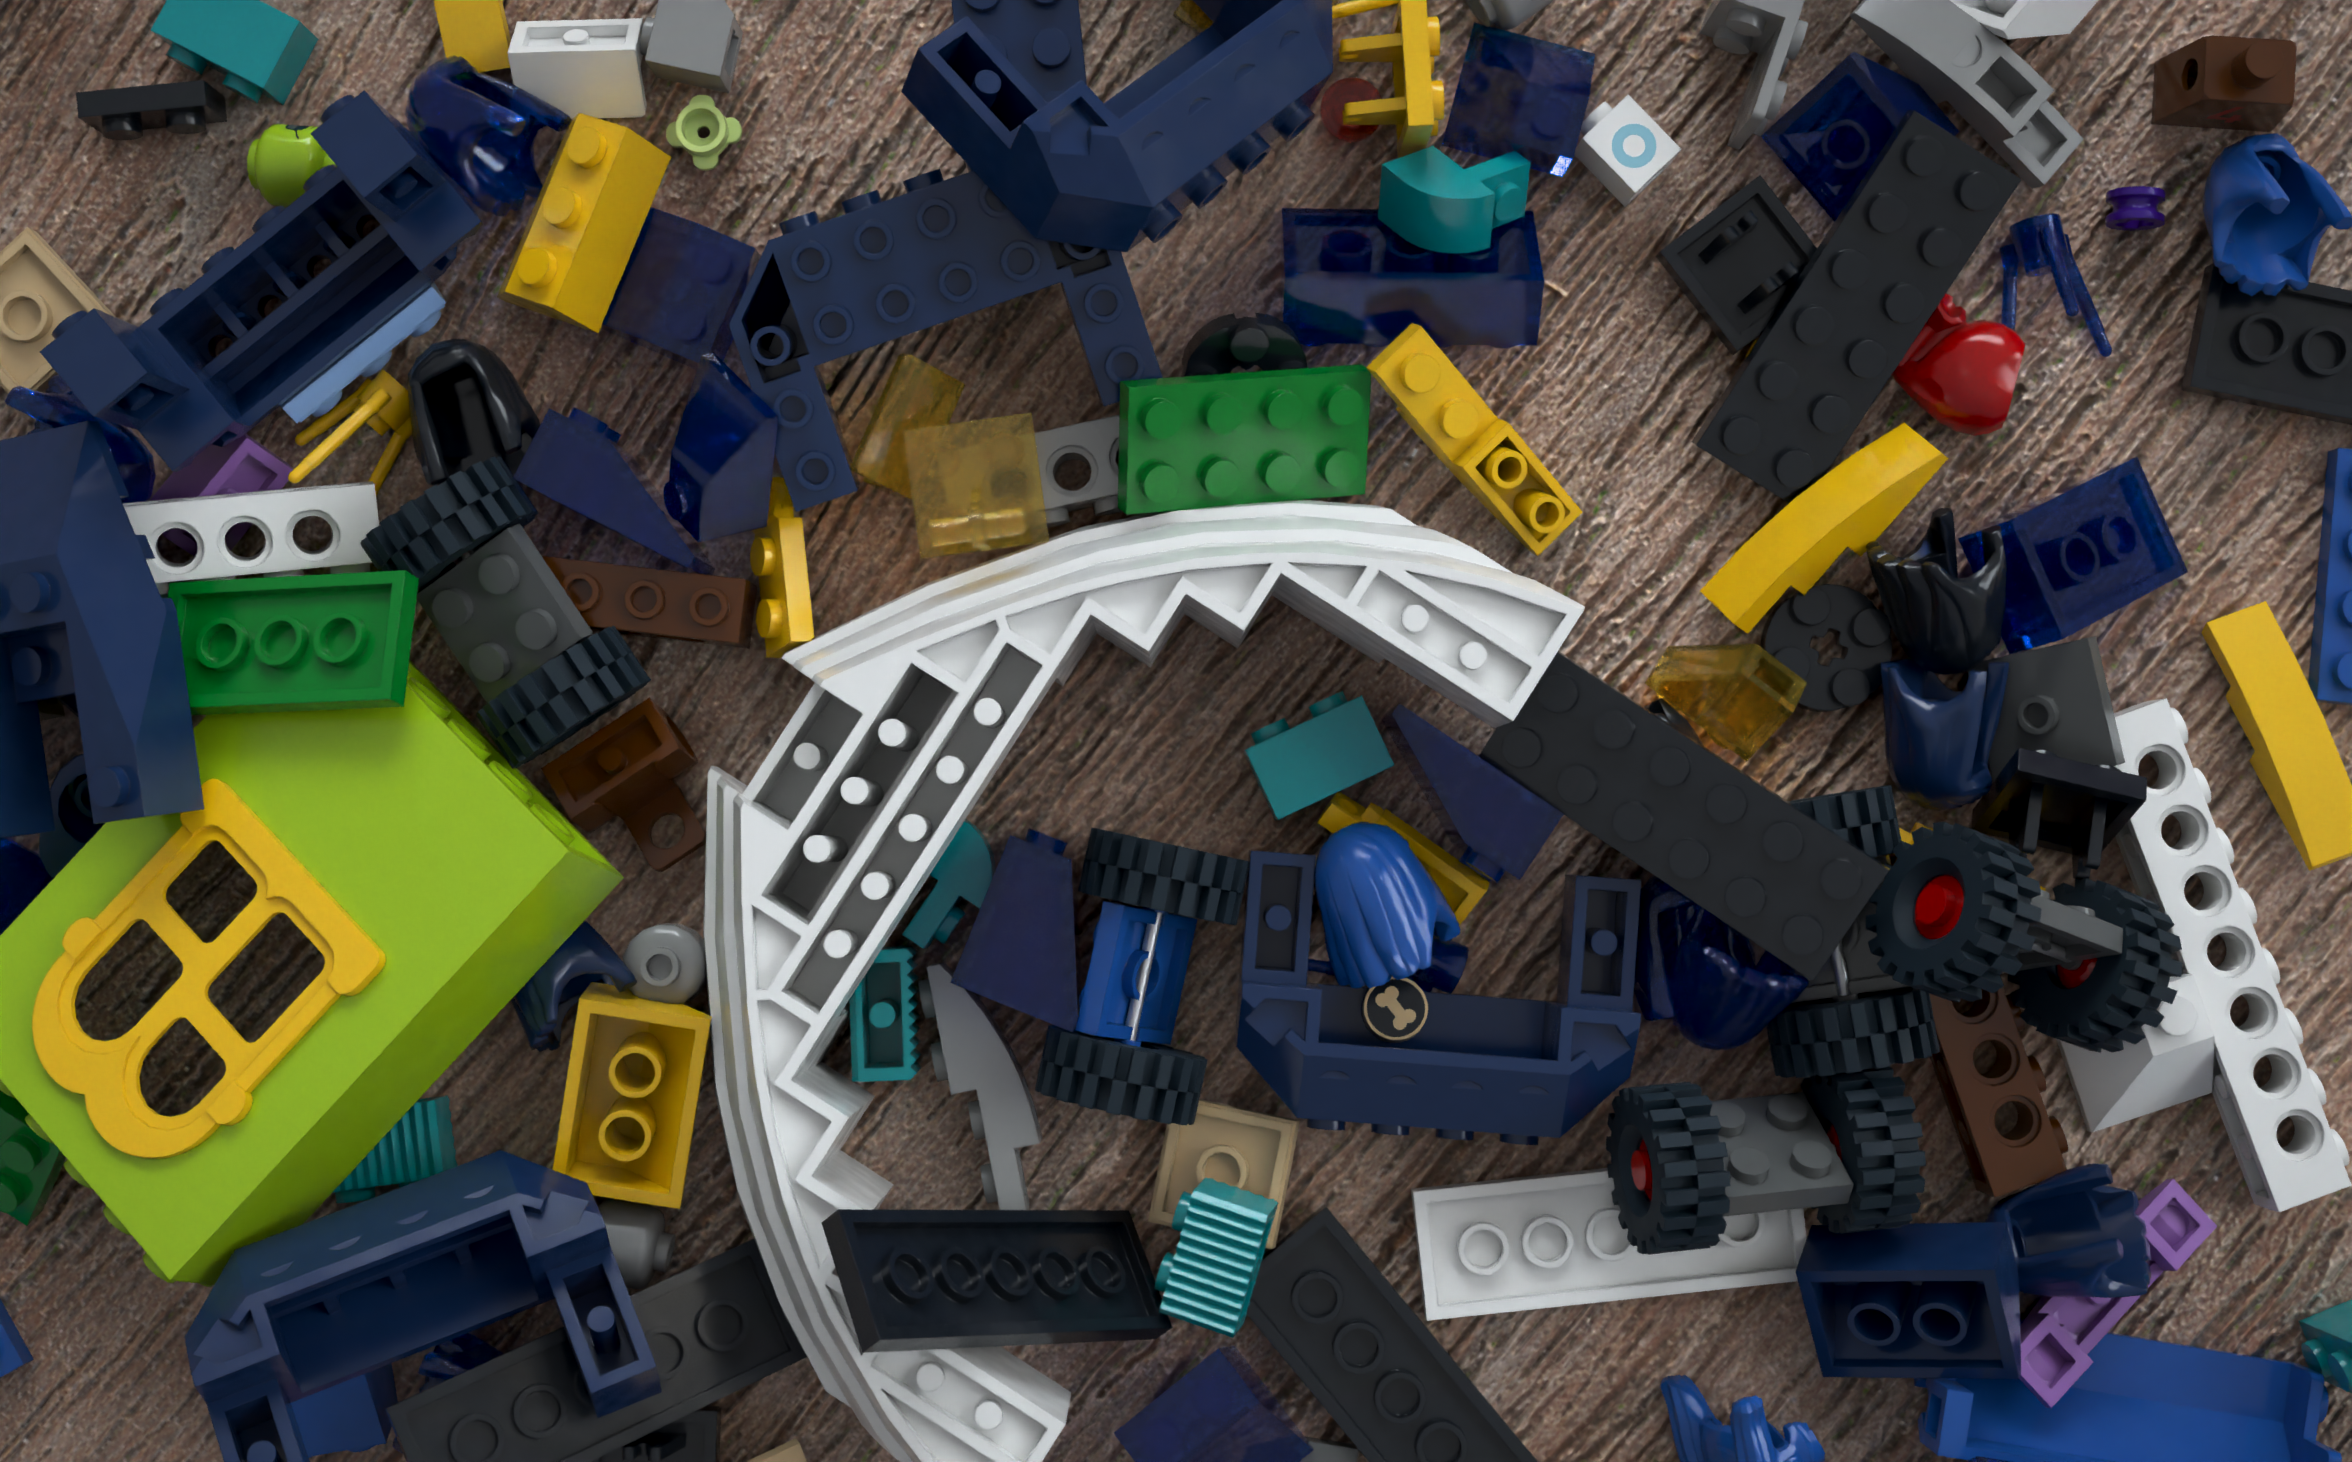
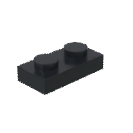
M204 80L76 92L78 118L102 133L103 137L112 140L138 139L143 136V130L166 128L168 132L176 134H195L205 131L206 124L227 122L225 96Z

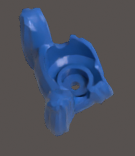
M1686 1375L1667 1376L1661 1381L1660 1388L1667 1404L1673 1439L1680 1462L1825 1461V1452L1807 1423L1793 1422L1784 1425L1783 1437L1773 1425L1766 1421L1763 1401L1756 1395L1743 1397L1733 1402L1730 1413L1731 1425H1722L1721 1421L1716 1419L1698 1387Z

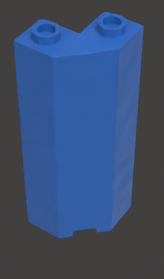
M2020 1318V1326L2025 1318ZM2108 1332L2087 1354L2093 1363L2052 1408H2046L2020 1379L1914 1378V1386L1927 1388L1928 1391L1926 1413L1921 1412L1918 1418L1920 1442L1937 1456L1974 1462H2342L2340 1452L2316 1441L2318 1423L2323 1422L2329 1405L2328 1391L2324 1385V1376L2299 1363Z

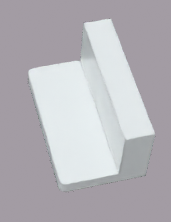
M643 18L517 21L507 54L520 117L523 120L573 119L578 113L598 119L643 117L647 108L640 67L643 57L640 53V37L644 24Z

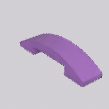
M2166 1179L2138 1201L2139 1206L2135 1212L2145 1221L2147 1233L2144 1237L2150 1245L2151 1260L2146 1262L2151 1270L2148 1288L2163 1271H2177L2217 1227L2174 1179ZM2042 1296L2020 1326V1380L2046 1408H2052L2093 1363L2087 1354L2140 1296L2114 1298Z

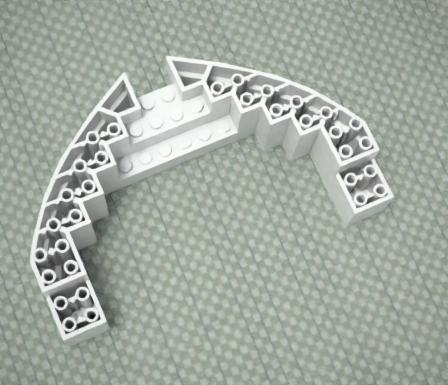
M1311 500L1279 501L1154 512L1083 526L931 581L783 654L781 657L783 660L793 665L794 668L815 682L748 786L719 767L711 766L708 770L703 936L709 1015L712 1016L710 1032L715 1097L740 1204L783 1313L825 1391L851 1407L861 1425L894 1458L900 1462H1042L1066 1425L1071 1392L1000 1346L862 1353L822 1226V1222L838 1209L878 1210L894 1184L841 1151L844 1143L875 1096L821 1061L850 1018L849 999L1053 682L1055 681L1064 686L1096 634H1099L1151 667L1184 614L1238 648L1270 597L1274 596L1377 663H1380L1385 658L1486 724L1497 728L1514 721L1583 613L1585 606L1536 580L1512 573L1478 550L1433 529L1417 526L1392 509L1376 505Z

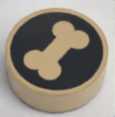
M1391 977L1390 981L1384 985L1370 988L1362 1004V1016L1368 1030L1378 1039L1389 1043H1400L1414 1037L1423 1027L1428 1015V1003L1424 992L1415 982L1408 978L1396 980L1394 977Z

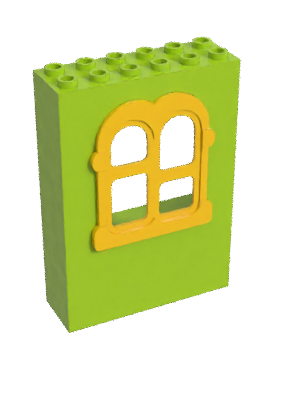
M410 659L404 707L206 715L193 729L204 809L106 822L0 935V1090L20 1102L29 1113L25 1117L28 1126L38 1136L50 1143H54L67 1158L64 1162V1167L69 1175L81 1185L96 1192L106 1204L103 1209L106 1219L121 1232L134 1237L146 1252L143 1255L145 1265L157 1277L168 1283L179 1281L212 1287L218 1280L234 1250L302 1225L624 878L517 768H511L503 754ZM218 841L255 880L257 893L253 900L214 941L204 943L169 905L166 900V892L170 884L208 844ZM283 913L292 920L322 953L325 960L324 968L258 1040L249 1043L210 1001L208 996L209 987L267 923L277 914ZM144 920L180 959L183 965L182 974L132 1029L116 1039L108 1041L95 1040L82 1030L76 1019L75 1000L78 988L88 972L137 921ZM185 1018L223 1059L226 1071L215 1087L200 1103L188 1112L172 1117L163 1116L148 1107L141 1094L139 1077L143 1061L152 1047L175 1022Z

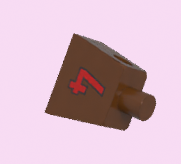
M2212 35L2202 37L2157 60L2154 63L2151 124L2271 132L2293 106L2296 43L2291 40ZM2187 77H2192L2196 81L2190 90L2187 85Z

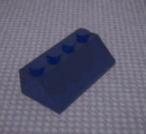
M1282 208L1281 321L1294 331L1302 345L1315 347L1329 343L1364 344L1370 347H1383L1392 343L1411 323L1422 326L1439 348L1451 345H1490L1502 349L1511 348L1516 345L1537 346L1544 275L1533 211H1525L1524 217L1493 228L1490 248L1471 253H1442L1418 247L1400 237L1378 219L1379 209Z

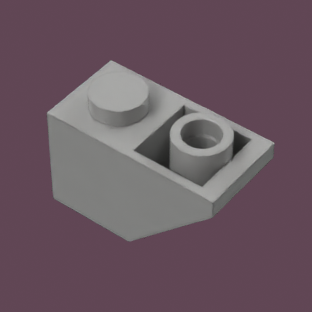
M658 0L655 18L647 17L644 21L640 37V53L646 56L645 61L656 78L730 93L743 32L725 0Z

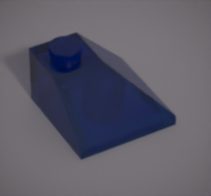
M1474 22L1442 146L1491 159L1515 150L1531 162L1530 169L1563 177L1574 158L1590 95L1595 54L1490 26L1486 27L1483 24Z
M1853 52L1761 137L1835 222L1907 110L1917 111L1954 136L1960 131L1918 83Z
M714 352L701 355L671 452L669 482L665 484L663 490L664 503L669 515L674 520H678L698 543L767 527L778 415Z

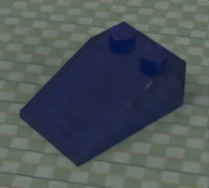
M650 207L601 329L716 378L733 341L729 323L761 255L756 248L699 223Z
M573 407L568 418L549 408L513 479L697 574L713 575L715 571L714 566L632 455L617 445L621 434L610 429L606 423Z
M2138 457L2117 464L1958 538L1974 574L1985 566L1982 531L1994 525L2001 526L2007 565L2006 607L2001 637L2009 655L2065 639L2188 572Z
M1400 703L1391 708L1382 721L1453 845L1464 851L1459 862L1489 882L1494 881L1498 883L1501 878L1520 880L1564 814Z

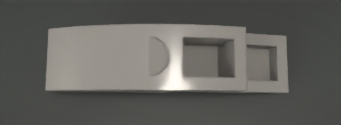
M1863 0L1849 15L1934 104L1948 101L2031 188L2045 185L2084 140L2047 101V98L2053 93L2054 89L2002 40L1950 0Z
M945 962L927 966L929 979L919 981V992L925 1018L936 1017L941 1042L931 1044L935 1075L938 1082L948 1080L951 1095L977 1090L978 1100L968 1102L974 1138L975 1140L986 1138L990 1157V1164L980 1166L987 1203L998 1202L1000 1210H1028L1030 1203L1019 1148L1040 1144L1043 1136L1035 1104L1022 1068L1006 1036L990 1011L969 985Z

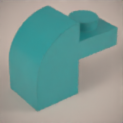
M1434 146L1386 162L1381 167L1378 219L1406 241L1427 250L1442 253H1471L1490 248L1493 228L1525 216L1531 162L1514 150L1463 169Z
M965 819L930 873L933 878L938 880L937 884L902 934L923 949L929 947L934 939L943 944L947 942L965 915V912L957 907L962 897L981 910L987 907L992 897L996 882L994 854L982 832L967 819Z

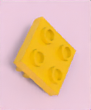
M1399 0L1390 34L1342 39L1338 48L1340 62H1392L1394 98L1345 103L1342 115L1344 125H1396L1398 158L1425 149L1429 138L1438 135V120L1444 119L1442 80L1432 81L1431 74L1434 73V56L1440 55L1438 16H1427V0Z

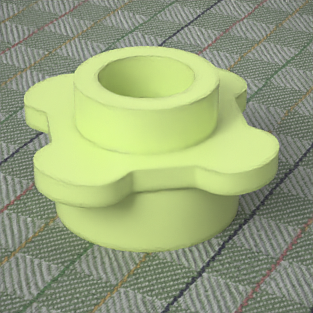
M708 95L694 96L690 100L689 105L679 113L676 121L671 122L666 129V138L669 144L674 148H683L693 157L694 165L703 171L716 168L719 164V155L729 144L739 142L742 137V127L739 121L733 117L726 118L715 107L714 100ZM703 127L710 130V134L706 138H701L698 135L699 130Z

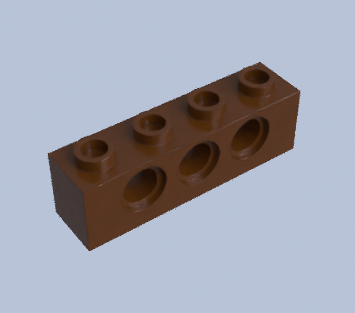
M542 556L592 631L601 632L605 628L615 626L618 632L624 635L750 649L757 586L747 579Z
M2003 987L1995 993L1981 989L1982 999L1974 1001L1968 1011L1960 1014L1955 1010L1952 1001L1930 994L1940 1052L1930 1056V1060L1976 1190L1995 1198L2042 1182L2047 1178L2066 1171L2067 1168L2062 1154L2068 1152L2067 1140L2058 1120L2054 1116L2048 1117L2040 1094L2045 1092L2047 1088L2045 1077L2036 1058L2033 1055L2027 1056L2019 1034L2020 1031L2025 1030V1022L2020 1016L2022 1013L2020 1007L2013 1004L2011 995H2005ZM1989 1040L1996 1049V1062L1988 1072L1979 1074L1973 1064V1054L1980 1043ZM2011 1101L2017 1109V1123L2010 1132L2000 1135L1995 1127V1114L2001 1105Z

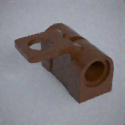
M650 697L541 768L571 821L586 832L592 833L616 816H619L624 820L647 862L655 871L663 872L706 843V831L674 779L698 763L697 757L672 718ZM666 815L679 816L684 823V834L681 840L670 848L656 847L651 837L654 824Z

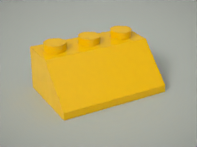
M578 113L568 124L497 298L599 333L671 157L628 127Z
M591 982L580 996L552 1170L586 1182L593 1196L680 1209L712 1016L682 1003H665L643 999L635 996L629 989L619 992L615 985Z

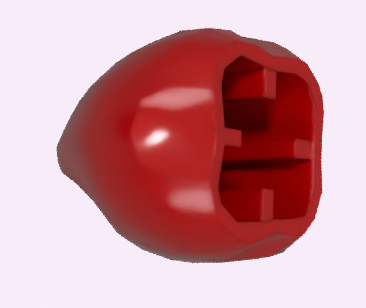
M1945 294L1892 376L1922 409L1951 430L1973 436L1989 434L2002 428L2006 420L2024 353L2025 342L2016 331L2001 323L1985 319L1967 323L1966 311L1961 306H1956L1953 303V296Z

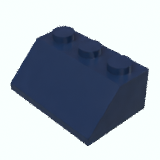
M2007 1222L1909 1223L1898 1228L1842 1234L1829 1231V1225H1811L1795 1272L1823 1377L2020 1379L2019 1275Z

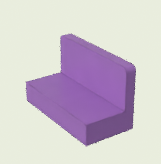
M246 433L224 447L212 444L194 458L191 465L178 472H173L150 501L282 489L289 481L288 475L293 468ZM240 522L233 525L227 531L225 540L230 550L233 549L253 523ZM173 528L162 533L165 538L193 556L196 555L197 543L188 531Z

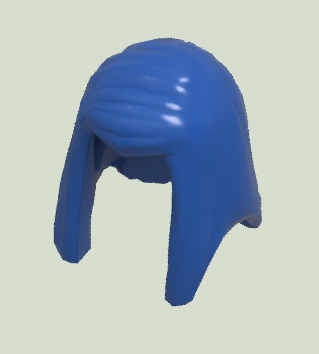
M2278 133L2247 136L2241 141H2237L2235 144L2224 148L2211 165L2205 184L2203 212L2212 246L2213 263L2219 268V273L2223 276V279L2231 284L2237 281L2239 290L2250 296L2255 295L2260 290L2265 295L2276 296L2286 284L2294 291L2305 289L2309 284V277L2320 240L2330 226L2336 229H2349L2352 227V216L2340 197L2315 168L2300 159L2294 146Z
M1369 822L1351 824L1329 836L1328 840L1321 847L1315 865V889L1324 927L1326 950L1334 976L1339 985L1345 986L1350 984L1351 988H1362L1367 985L1368 988L1384 985L1390 981L1391 977H1394L1396 980L1404 979L1415 974L1418 969L1424 970L1431 966L1434 927L1440 941L1453 939L1460 934L1457 918L1436 882L1413 853L1408 841L1387 825Z

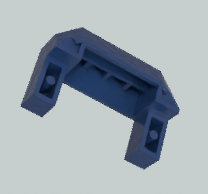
M1193 0L1213 21V24L1105 103L1096 96L1082 79L1047 103L970 18L965 16L918 48L901 92L1035 238L1128 252L1146 237L1153 243L1161 240L1180 222L1183 217L1180 212L1192 202L1199 209L1204 207L1226 186L1228 181L1225 177L1236 169L1243 175L1249 173L1269 154L1272 149L1269 145L1279 136H1282L1286 142H1289L1309 125L1315 116L1309 108L1333 73L1332 0Z
M365 90L356 97L347 95L331 104L321 115L320 120L323 124L310 133L338 167L332 164L318 170L305 182L303 186L305 193L287 208L277 206L263 214L252 227L254 234L236 249L227 247L211 256L201 268V272L204 275L185 290L177 288L160 297L150 308L152 317L137 327L95 308L88 313L87 311H79L64 319L53 330L52 336L55 340L40 351L94 417L138 430L173 472H178L191 465L194 458L211 444L224 447L245 435L444 274L456 259L457 245L464 239L475 235L483 225V222L470 203L414 135ZM376 219L380 225L363 237L364 225L369 220ZM322 259H330L332 264L315 277L313 272L315 264ZM279 298L282 304L268 316H265L266 304L272 299ZM224 338H230L233 344L216 356L215 349L217 343Z
M967 163L968 173L947 180L943 179L940 169L903 181L906 194L883 202L878 190L841 202L844 215L821 223L816 211L779 223L783 235L768 240L729 323V327L796 512L856 492L861 485L818 366L828 361L1060 283L1100 403L1104 407L1120 402V381L1163 378L1121 251L1035 238Z
M1249 850L1248 861H1250L1246 880L1235 1044L1297 1118L1307 1119V1127L1322 1130H1345L1346 1122L1371 1124V1132L1388 1135H1410V1127L1436 1129V1137L1453 1140H1474V1132L1500 1133V1142L1538 1145L1539 1137L1561 1138L1630 1078L1641 1023V1013L1632 1011L1641 880L1565 874L1557 1001L1423 991L1428 1003V1015L1423 1027L1414 1037L1407 1041L1389 1043L1375 1037L1364 1023L1362 1004L1370 988H1351V986L1307 983L1316 855Z
M502 1150L234 1250L184 1337L195 1388L207 1404L224 1462H310L291 1405L292 1402L550 1300L555 1302L597 1418L662 1392L655 1360L612 1252L606 1225L588 1184Z

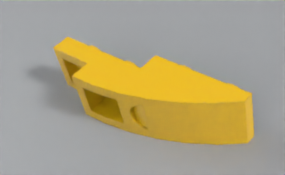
M1411 323L1366 367L1398 405L1395 410L1456 478L1531 553L1539 556L1583 513L1508 422L1497 418L1422 326Z

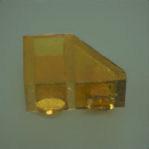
M1758 644L1668 646L1660 655L1645 684L1653 689L1659 698L1665 700L1675 710L1681 711L1706 730L1709 737L1717 745L1724 749L1732 750L1747 762L1793 714L1807 682Z

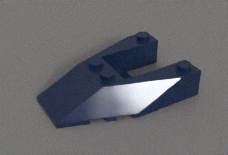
M85 421L0 440V839L55 831L38 702L74 695L76 696L93 824L204 809L177 610L172 598H161L146 561L155 559L146 535H135L121 498L128 497L129 494L99 421Z

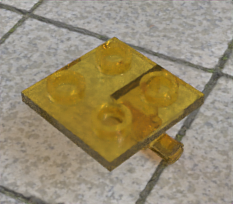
M1032 413L903 430L921 560L1050 541Z

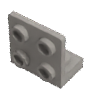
M1713 0L1707 9L1699 32L1700 34L1712 37L1715 46L1730 53L1747 54L1749 51L1758 53L1727 146L1740 150L1752 134L1761 136L1768 119L1774 120L1776 118L1788 85L1786 82L1778 80V78L1783 74L1788 60L1796 58L1808 28V22L1799 20L1805 0Z

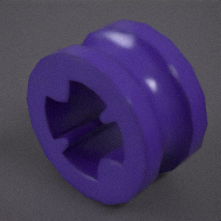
M2133 186L2108 191L2106 193V203L2113 206V211L2105 216L2106 227L2116 230L2134 231L2163 226L2165 224V215L2158 211V205L2165 201V190L2156 187Z

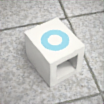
M1628 94L1613 109L1606 101L1603 102L1581 123L1578 130L1584 137L1573 154L1626 207L1672 163L1681 151V148Z

